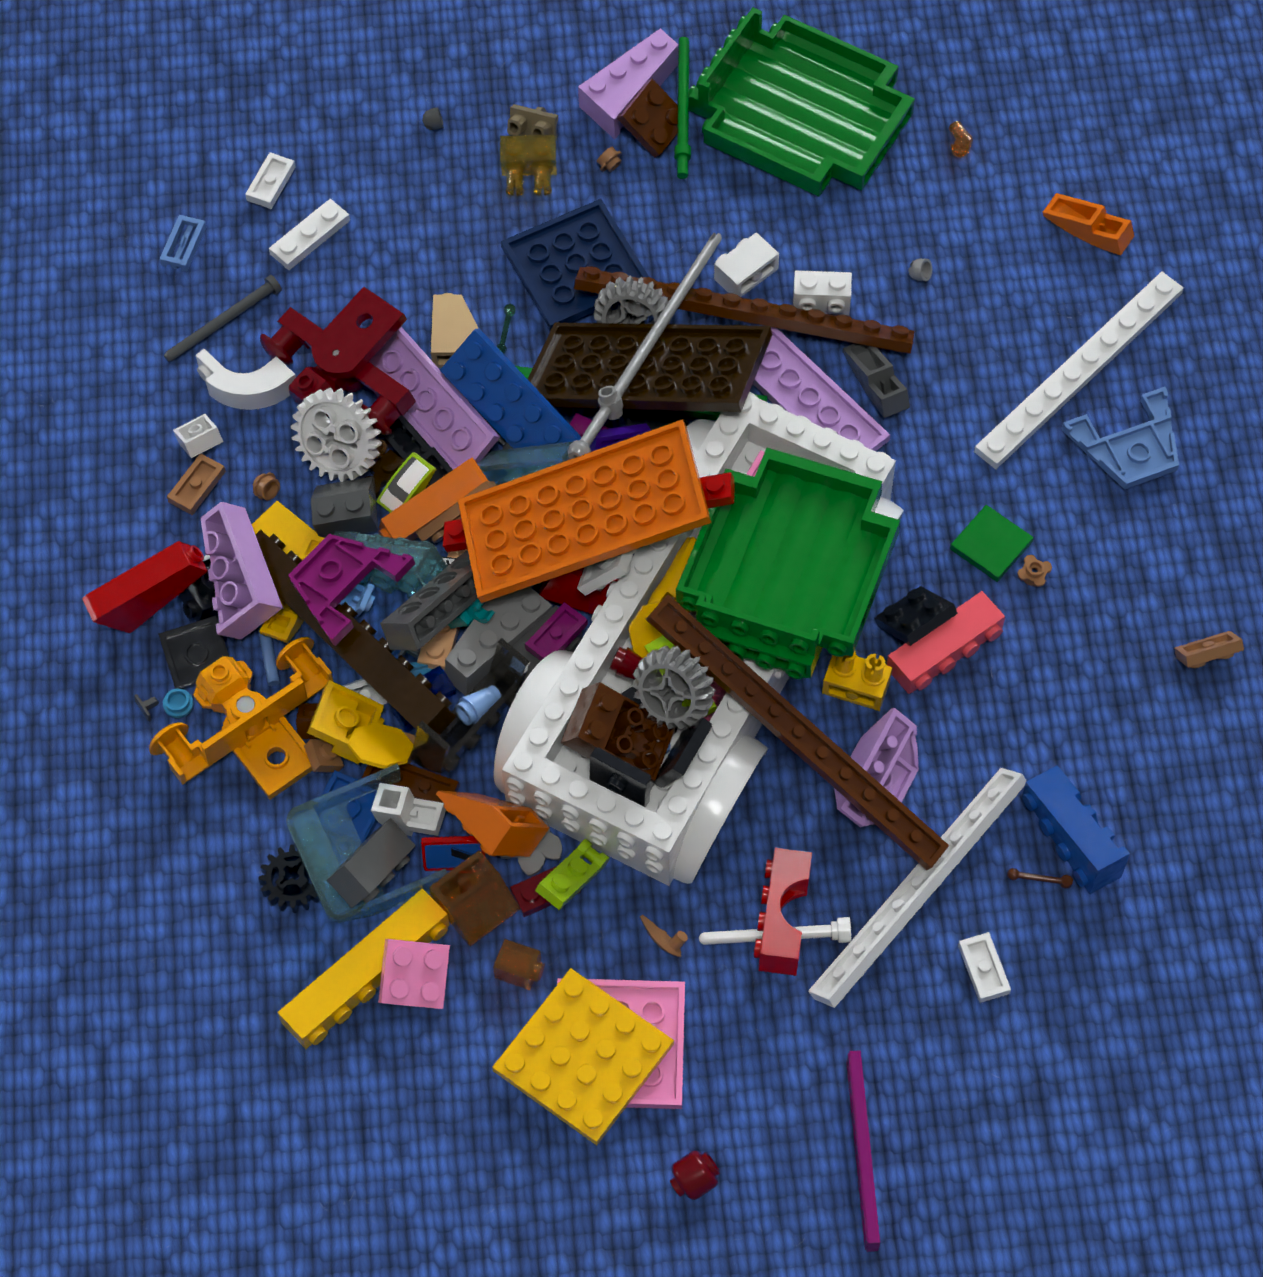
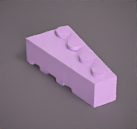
M660 28L579 85V107L615 140L620 134V129L624 126L617 118L644 84L653 78L661 86L678 66V44Z
M220 502L201 517L205 553L210 555L211 561L210 569L208 570L209 581L214 582L216 596L212 598L213 610L218 611L219 617L216 631L217 635L242 640L283 609L246 509Z

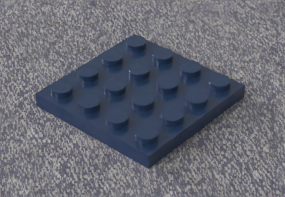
M598 199L501 241V248L550 331L555 322L571 323L595 311L594 304L599 294L574 289L575 279L580 267L593 266L601 271L611 273L624 272L632 277H649L602 199Z

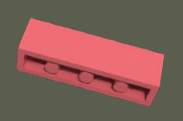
M983 591L956 608L958 614L911 646L905 643L888 655L887 666L893 667L891 675L908 694H911L916 689L919 691L925 689L939 673H948L953 669L958 660L964 656L966 658L971 657L978 651L981 644L987 640L992 642L1002 634L1005 615Z

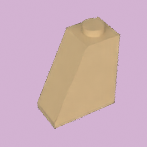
M452 293L433 295L431 358L438 368H442L472 331L478 329L462 295H454Z

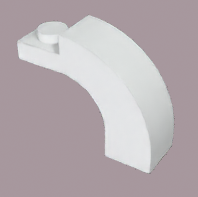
M205 349L195 355L198 363L197 372L206 382L209 395L218 402L232 408L253 410L275 405L290 396L288 388L296 378L295 373L277 356L254 372L235 373L224 368Z

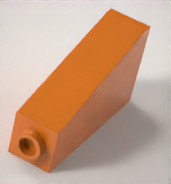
M474 458L468 459L380 520L379 528L381 530L378 533L386 546L391 544L395 551L418 538L416 533L456 504L458 499L465 497L482 483L488 481Z

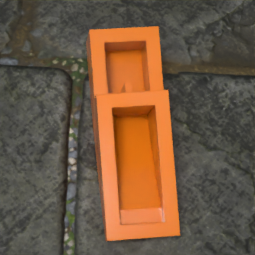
M1056 193L1043 211L1044 217L1066 232L1111 253L1122 255L1134 238L1131 220L1107 214L1103 205Z

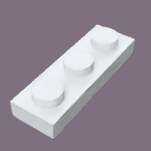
M329 199L269 248L270 255L286 269H292L350 221L349 214L332 199Z

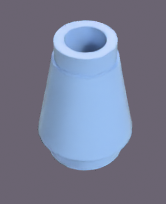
M491 685L488 688L460 698L459 703L455 705V710L464 724L468 726L472 723L478 724L502 700V696L499 690Z

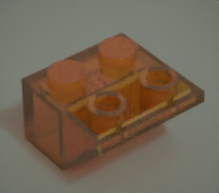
M480 850L429 887L432 899L448 914L449 922L469 946H472L520 910L519 905L499 872Z

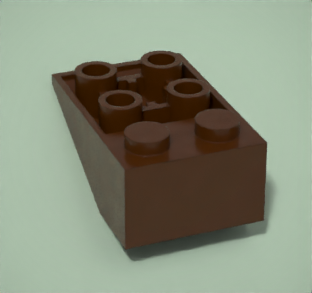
M598 682L582 688L561 744L589 759L595 747H599L651 775V781H655L675 728L668 730L666 722L657 726V718L653 716L647 719L649 712L646 708L639 709L640 705Z

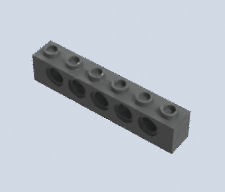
M468 549L380 623L390 650L418 651L478 599Z

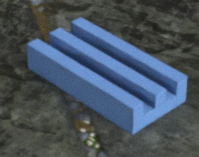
M179 215L160 256L161 265L167 266V264H170L171 268L177 269L181 267L182 271L187 272L207 228L206 222ZM185 224H188V227L179 243L180 245L177 249V252L173 258L171 257L173 250L177 244V241L181 235V232Z

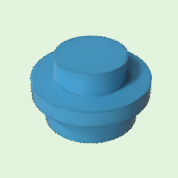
M172 689L163 699L164 711L172 718L185 717L193 709V698L186 690Z

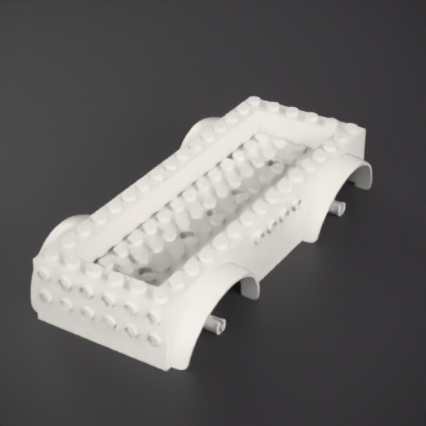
M749 392L741 412H721L716 421L698 419L686 426L699 477L723 474L725 469L747 474L760 450L765 452L766 448H771L882 481V495L875 513L895 519H901L904 513L901 507L890 501L896 460L891 459L884 452H876L865 447L857 440H849L838 435L831 428H823L816 425L804 416H796L785 411L778 404H770L763 401L751 392ZM701 527L636 550L630 562V571L624 578L619 579L617 582L613 581L610 584L606 593V601L603 606L598 605L594 610L591 618L593 622L575 651L558 650L550 653L528 675L507 713L499 736L494 760V782L496 787L505 794L506 801L531 808L550 827L580 842L587 839L593 844L592 848L604 852L606 855L670 886L673 879L687 884L692 883L735 802L759 761L768 751L764 744L755 739L762 723L726 692L709 721L712 723V728L685 774L664 788L654 784L650 791L649 803L646 807L589 780L590 759L561 744V740L582 688L601 682L621 694L632 687L631 685L634 680L615 675V672L609 669L611 662L619 647L624 649L629 647L632 650L628 631L629 625L641 606L647 605L651 594L667 572L686 538L694 537L697 539ZM696 611L690 612L689 614L696 619ZM742 660L779 694L781 693L789 679L785 671L774 668L772 670H765L758 667L752 660ZM657 669L656 676L661 677L662 675ZM689 725L681 730L676 726L677 732L671 738L670 751L681 732L690 727ZM669 753L665 754L662 764L664 763Z

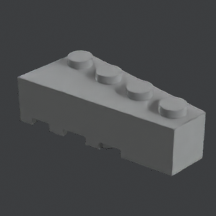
M531 587L487 601L482 608L487 611L493 610L495 614L488 623H481L474 619L445 659V679L465 696L481 685L486 678L488 679L494 673L493 664L552 609V605Z

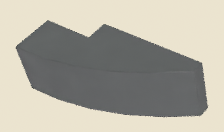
M855 343L843 348V353L857 380L884 418L910 408L907 388L894 375L893 365L877 347Z

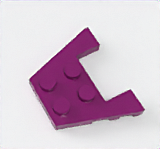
M328 534L288 576L331 643L336 646L354 626L349 618L334 608L373 568L378 569L398 582L416 563L411 555L405 553L401 556L391 553L389 549L382 547L374 549L364 546L363 542Z

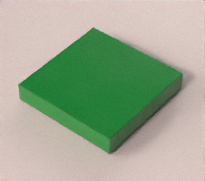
M985 505L951 543L950 550L998 582L1031 545L1034 537L988 505Z

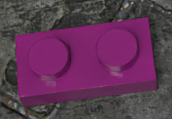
M564 602L525 643V649L540 661L554 651L565 650L588 625V619Z

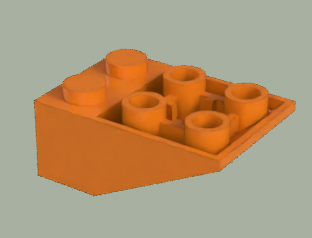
M438 791L436 793L444 803V808L460 820L462 828L470 835H473L481 844V849L490 856L530 857L549 830V827L531 808L526 806H519L479 793Z

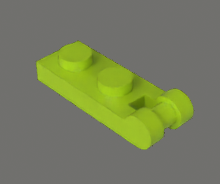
M584 839L567 858L538 884L535 891L560 910L606 866L610 857L604 852H597L592 848L593 844L589 840ZM585 857V858H586L587 860H589L592 864L589 865L587 862H585V861L583 860V858Z

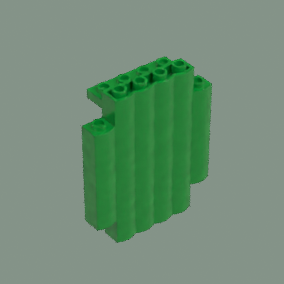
M752 7L747 16L743 15L737 29L733 28L725 40L724 47H720L712 58L710 67L706 66L696 86L693 85L689 90V111L706 118L702 126V133H704L703 143L817 196L824 192L832 177L862 190L913 114L915 98L893 89L897 82L899 66L787 15H783L778 23H774L769 32L761 29L762 11Z
M766 448L755 477L725 469L724 473L731 472L734 477V504L709 508L708 512L711 523L701 527L677 585L676 601L685 610L696 611V620L741 660H752L758 667L765 670L781 669L794 679H811L823 647L830 654L837 657L853 656L899 535L900 520L875 513L882 495V481Z

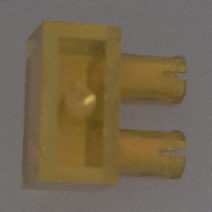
M556 135L500 136V164L502 176H506L507 195L514 196V187H516L517 196L524 193L523 175H534V194L542 195V187H544V195L551 194V175H557Z

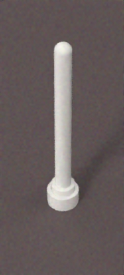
M850 917L837 918V921H831V925L794 927L802 932L801 939L832 937V940H838V943L851 942ZM749 929L703 932L699 936V941L703 945L755 942L756 938L762 939L763 931Z

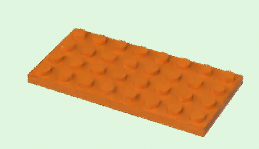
M683 419L458 499L477 598L481 603L711 523L689 434Z

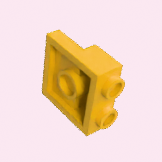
M329 680L325 685L307 733L332 744V753L359 765L360 761L348 748L349 740L356 728L375 723L383 724L384 719L380 716L384 705Z

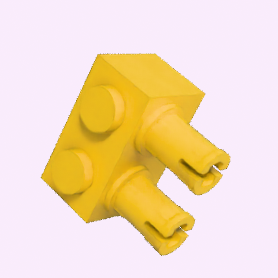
M854 651L853 656L837 657L832 655L823 680L822 694L880 711L891 680L893 667L887 666L884 657L881 655L876 659L877 654H870L866 659L858 657L856 651Z

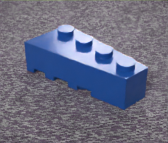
M1058 765L1026 781L1022 795L1023 802L1027 809L1034 811L1039 818V825L1046 836H1051L1055 842L1059 857L1064 862L1067 861L1073 869V876L1080 887H1085L1088 893L1092 894L1120 879L1130 853L1124 846L1117 848L1113 842L1115 838L1114 833L1108 826L1104 828L1099 826L1096 811L1090 804H1081L1080 792Z

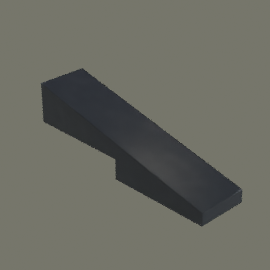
M402 415L390 426L392 434L377 435L389 450L391 449L404 461L415 452L436 468L427 487L453 470L434 447L430 448Z

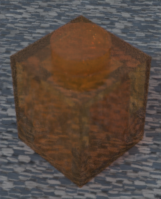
M504 939L493 966L494 976L496 979L531 990L533 982L540 981L545 964L541 961V952L539 950Z

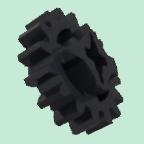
M291 844L289 852H284L280 847L278 848L279 855L274 857L269 854L267 858L270 864H262L260 867L264 874L258 877L260 885L263 886L261 888L264 897L269 896L268 902L271 906L279 902L278 906L282 912L287 906H291L293 913H296L299 905L308 910V902L310 900L316 903L320 901L317 892H326L325 884L322 883L328 879L327 872H324L326 869L324 861H318V854L315 851L308 855L306 846H303L300 851H296L294 844ZM313 870L314 878L312 884H310L308 878L311 876L310 872ZM275 873H277L279 878L275 881L276 886L274 887L273 878Z

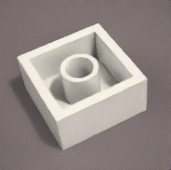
M206 414L173 430L179 445L190 458L223 442L217 426Z

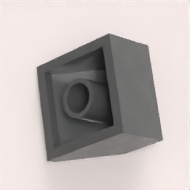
M374 477L315 487L311 497L312 525L318 536L325 538L328 534L345 537L378 531Z

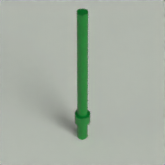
M680 37L678 40V128L674 158L677 161V177L679 179H686L688 177V161L691 159V146L688 145L689 38Z

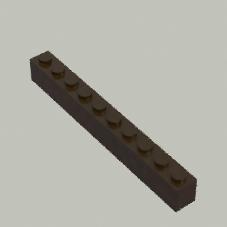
M260 529L256 534V538L278 596L422 736L432 743L457 717L449 709L452 703L440 691L434 695L429 690L433 685L421 673L415 677L410 672L414 667L402 655L396 659L392 655L394 650H390L387 641L383 637L377 641L373 637L377 631L364 619L360 623L357 622L354 618L358 613L346 602L342 605L338 604L334 609L349 618L354 628L336 646L333 645L289 579L288 575L302 560L292 550L286 554L283 551L286 545L274 533L268 537Z

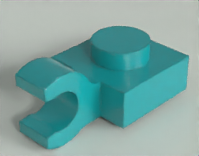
M476 599L451 621L448 626L451 629L462 626L468 627L474 619L481 623H488L495 612L483 609L484 603Z

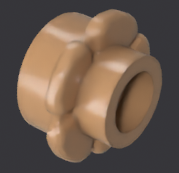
M614 147L605 150L597 159V163L601 166L600 170L605 171L608 169L609 172L614 171L622 162L620 159L622 152L616 151Z
M263 473L255 478L253 493L259 499L271 500L279 492L280 482L275 479L276 477L273 473Z

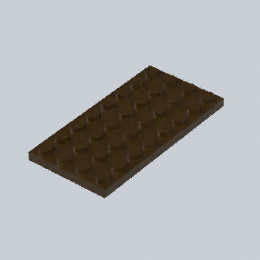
M555 322L528 380L553 407L600 408L598 404L599 390L605 386H615L654 324ZM668 324L621 398L624 405L622 409L741 412L772 338L771 327Z

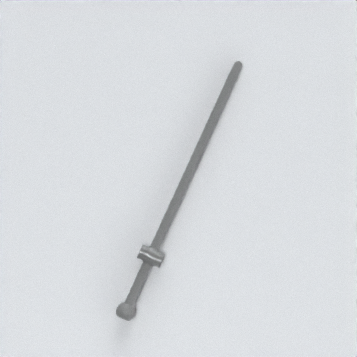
M713 233L615 386H605L599 390L598 404L600 409L581 439L573 441L569 445L567 450L569 459L591 452L590 445L606 420H615L622 416V408L624 406L621 398L721 242L722 236L720 233H717V235Z

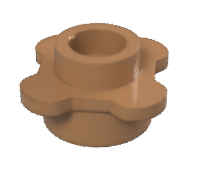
M1027 555L1024 558L1025 564L1023 568L1018 570V578L1030 586L1041 587L1045 584V577L1047 573L1051 572L1052 565L1048 561L1042 562L1037 560L1034 555Z

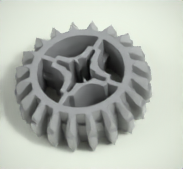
M631 275L624 281L619 276L615 283L609 281L606 288L600 290L598 299H596L594 304V319L597 320V323L645 324L644 320H647L648 316L653 315L654 319L648 324H655L669 302L668 297L662 296V288L653 289V281L645 284L642 277L638 281H634ZM619 301L621 305L616 310H612L611 306Z
M666 645L659 650H652L647 654V657L645 656L640 660L639 667L633 673L636 679L631 686L637 689L633 698L641 699L642 703L639 709L646 708L649 712L647 719L653 716L657 718V726L666 722L668 730L676 726L680 730L688 725L690 727L694 726L708 714L709 708L714 702L711 697L716 689L709 686L713 683L714 678L706 676L709 666L701 667L699 664L700 657L691 658L690 649L681 653L679 646L670 649ZM657 669H665V674L661 677L656 676ZM691 699L690 706L683 707L682 701Z

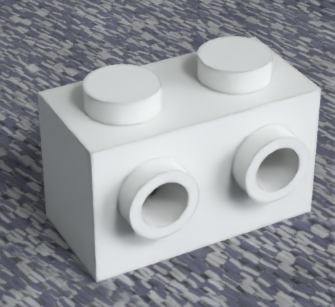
M795 271L793 306L803 310L817 309L829 315H849L852 273Z

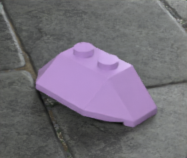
M891 708L860 738L850 757L902 802L919 770L918 747L915 738L917 726L896 708ZM834 788L837 809L859 827L874 824Z

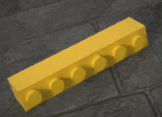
M422 888L277 1013L281 1023L305 1049L312 1044H319L325 1039L331 1027L336 1023L341 1024L345 1022L352 1014L353 1008L360 1002L366 1003L375 995L381 981L385 939L430 943L432 940L437 941L448 931V926H450L448 914Z

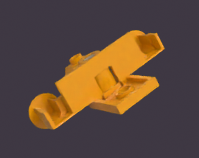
M309 637L295 639L280 651L276 659V667L279 670L291 668L295 673L289 677L291 683L266 699L260 693L250 690L253 672L244 661H236L233 657L222 656L200 671L195 682L196 688L193 694L202 708L212 709L213 712L226 715L222 730L203 743L197 739L190 744L185 738L189 730L188 725L181 722L173 723L161 729L153 737L149 745V752L151 755L164 753L168 758L167 761L171 771L182 785L230 752H233L268 799L271 800L313 771L304 748L305 742L284 715L324 689L329 680L333 681L332 672L320 657L316 658L311 652L314 646L313 639ZM274 752H282L285 755L284 761L280 764H272L268 761V758Z

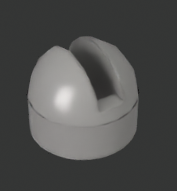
M919 258L911 262L908 272L912 279L928 281L931 278L933 268L929 259Z

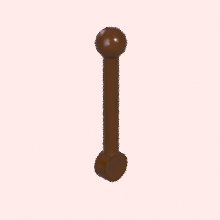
M1011 868L1007 872L1010 880L1022 878L1057 883L1065 889L1070 888L1073 883V879L1069 875H1063L1059 878L1019 872L1016 868Z

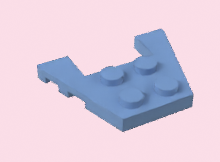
M1166 387L1142 394L1140 401L1151 421L1106 437L1099 438L1087 414L1063 422V432L1124 490L1173 473L1179 467Z

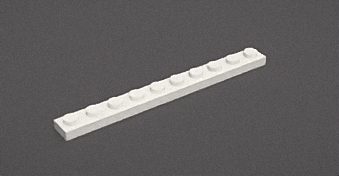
M1160 272L975 446L974 453L994 469H997L1182 294L1184 287L1164 272Z
M1004 768L998 770L941 836L949 847L934 866L926 870L918 863L809 989L808 992L814 1000L833 1008L837 1006L933 892L942 884L956 865L961 862L962 858L974 844L979 841L981 836L1010 802L1018 795L1026 783L1023 774Z

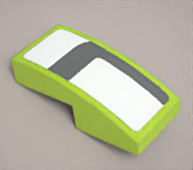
M412 453L391 477L376 502L391 513L423 491L434 475L436 468L417 453Z

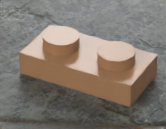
M199 454L167 495L168 502L193 515L225 474V467L209 457Z
M1227 631L1175 647L1174 649L1177 660L1187 667L1199 668L1204 666L1206 662L1214 659L1231 658L1234 656V653L1244 651L1243 640L1231 631Z

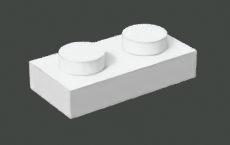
M269 152L245 194L246 200L272 209L296 168L295 161Z
M990 933L959 941L958 947L979 1002L1010 994L1011 988Z

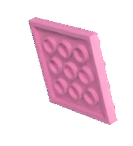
M557 978V984L561 981L562 978ZM587 979L674 1040L673 1047L626 1108L682 1109L685 982Z

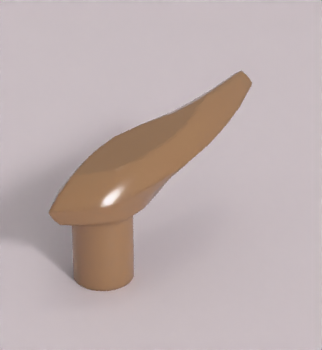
M641 915L640 919L652 940L665 952L681 957L680 948L688 940L686 933L678 931L671 938L666 931L657 927L644 915Z

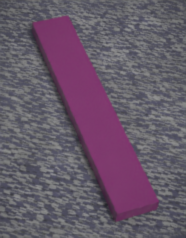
M861 1050L849 1051L846 1065L864 1247L866 1252H874L879 1250L880 1235Z

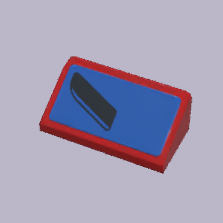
M474 836L421 838L423 868L425 871L485 869L486 853L481 849V844Z

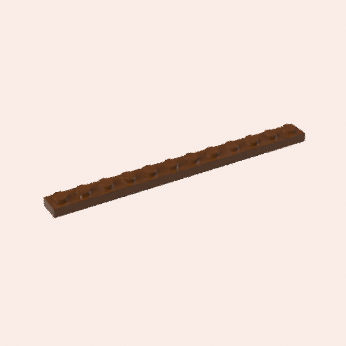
M593 266L580 267L575 279L574 289L599 294L602 288H606L609 281L615 283L619 276L626 281L629 276L624 272L611 273L601 271ZM632 277L634 281H638V279H640L637 277ZM642 277L645 284L653 281L654 290L662 288V296L668 297V301L680 285V283L676 282L668 284L658 282L650 277ZM691 288L678 307L680 310L911 354L914 331L904 326L896 325L892 327L881 325L874 320L861 321L852 319L847 315H829L817 309L803 310L790 304L777 305L759 298L751 300L741 298L734 293H715L707 288Z
M667 594L645 620L674 646H679L681 652L690 649L691 658L700 657V666H709L706 672L709 677H713V680L923 868L926 870L931 869L949 845Z

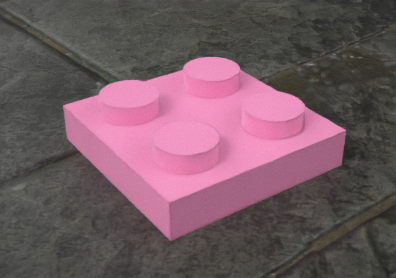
M385 939L378 1003L443 1009L450 945Z

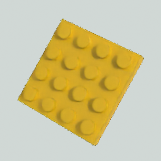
M570 968L493 1065L492 1069L493 1072L597 1146L673 1047L674 1040Z

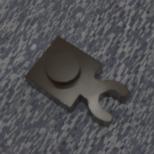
M391 449L370 467L372 476L364 477H374L376 499L381 494L382 488L387 485L391 477L404 462Z

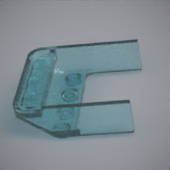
M398 763L292 808L287 815L286 823L293 842L326 916L334 922L342 923L375 916L407 902L422 888L428 893L448 884V873L446 869H442L387 894L378 885L377 888L380 892L370 902L365 904L362 900L351 908L327 882V879L362 844L347 811V805L352 800L378 790L379 783L392 784L401 780Z

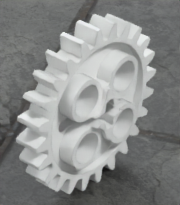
M331 387L325 391L320 389L303 399L304 402L297 406L299 411L292 416L297 422L291 425V429L298 432L291 437L292 440L300 442V445L295 450L305 453L301 459L302 462L310 460L311 465L309 469L313 470L318 467L319 476L322 477L328 473L330 481L339 477L341 482L348 478L352 481L359 475L362 476L375 464L373 459L380 455L376 448L382 444L380 440L375 439V436L380 434L381 430L374 429L372 426L378 420L376 418L369 419L368 417L371 408L363 410L361 408L363 400L360 399L355 403L353 401V393L351 392L344 397L341 388L336 392H333Z

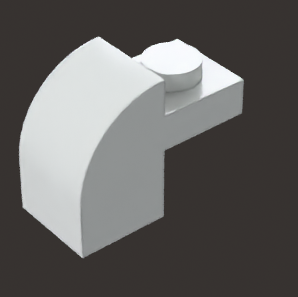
M379 783L371 812L382 825L391 818L408 836H412L413 832L438 836L446 809L443 806L444 803L414 798L409 787Z

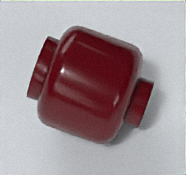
M694 1150L672 1165L671 1169L674 1177L670 1180V1183L680 1197L686 1194L690 1199L696 1200L718 1185L717 1176L721 1173L707 1152L702 1154Z

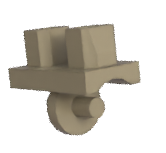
M513 104L510 107L507 132L513 136L523 135L531 137L533 141L541 143L543 141L555 143L557 141L556 127L558 115L546 112V109L543 107L532 109Z

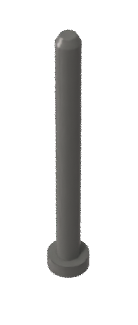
M272 275L264 279L265 284L166 351L164 354L165 359L168 362L175 360L269 294L277 295L282 291L278 281Z

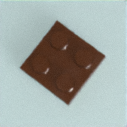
M652 78L644 84L617 119L655 158L660 156L677 134L678 105Z

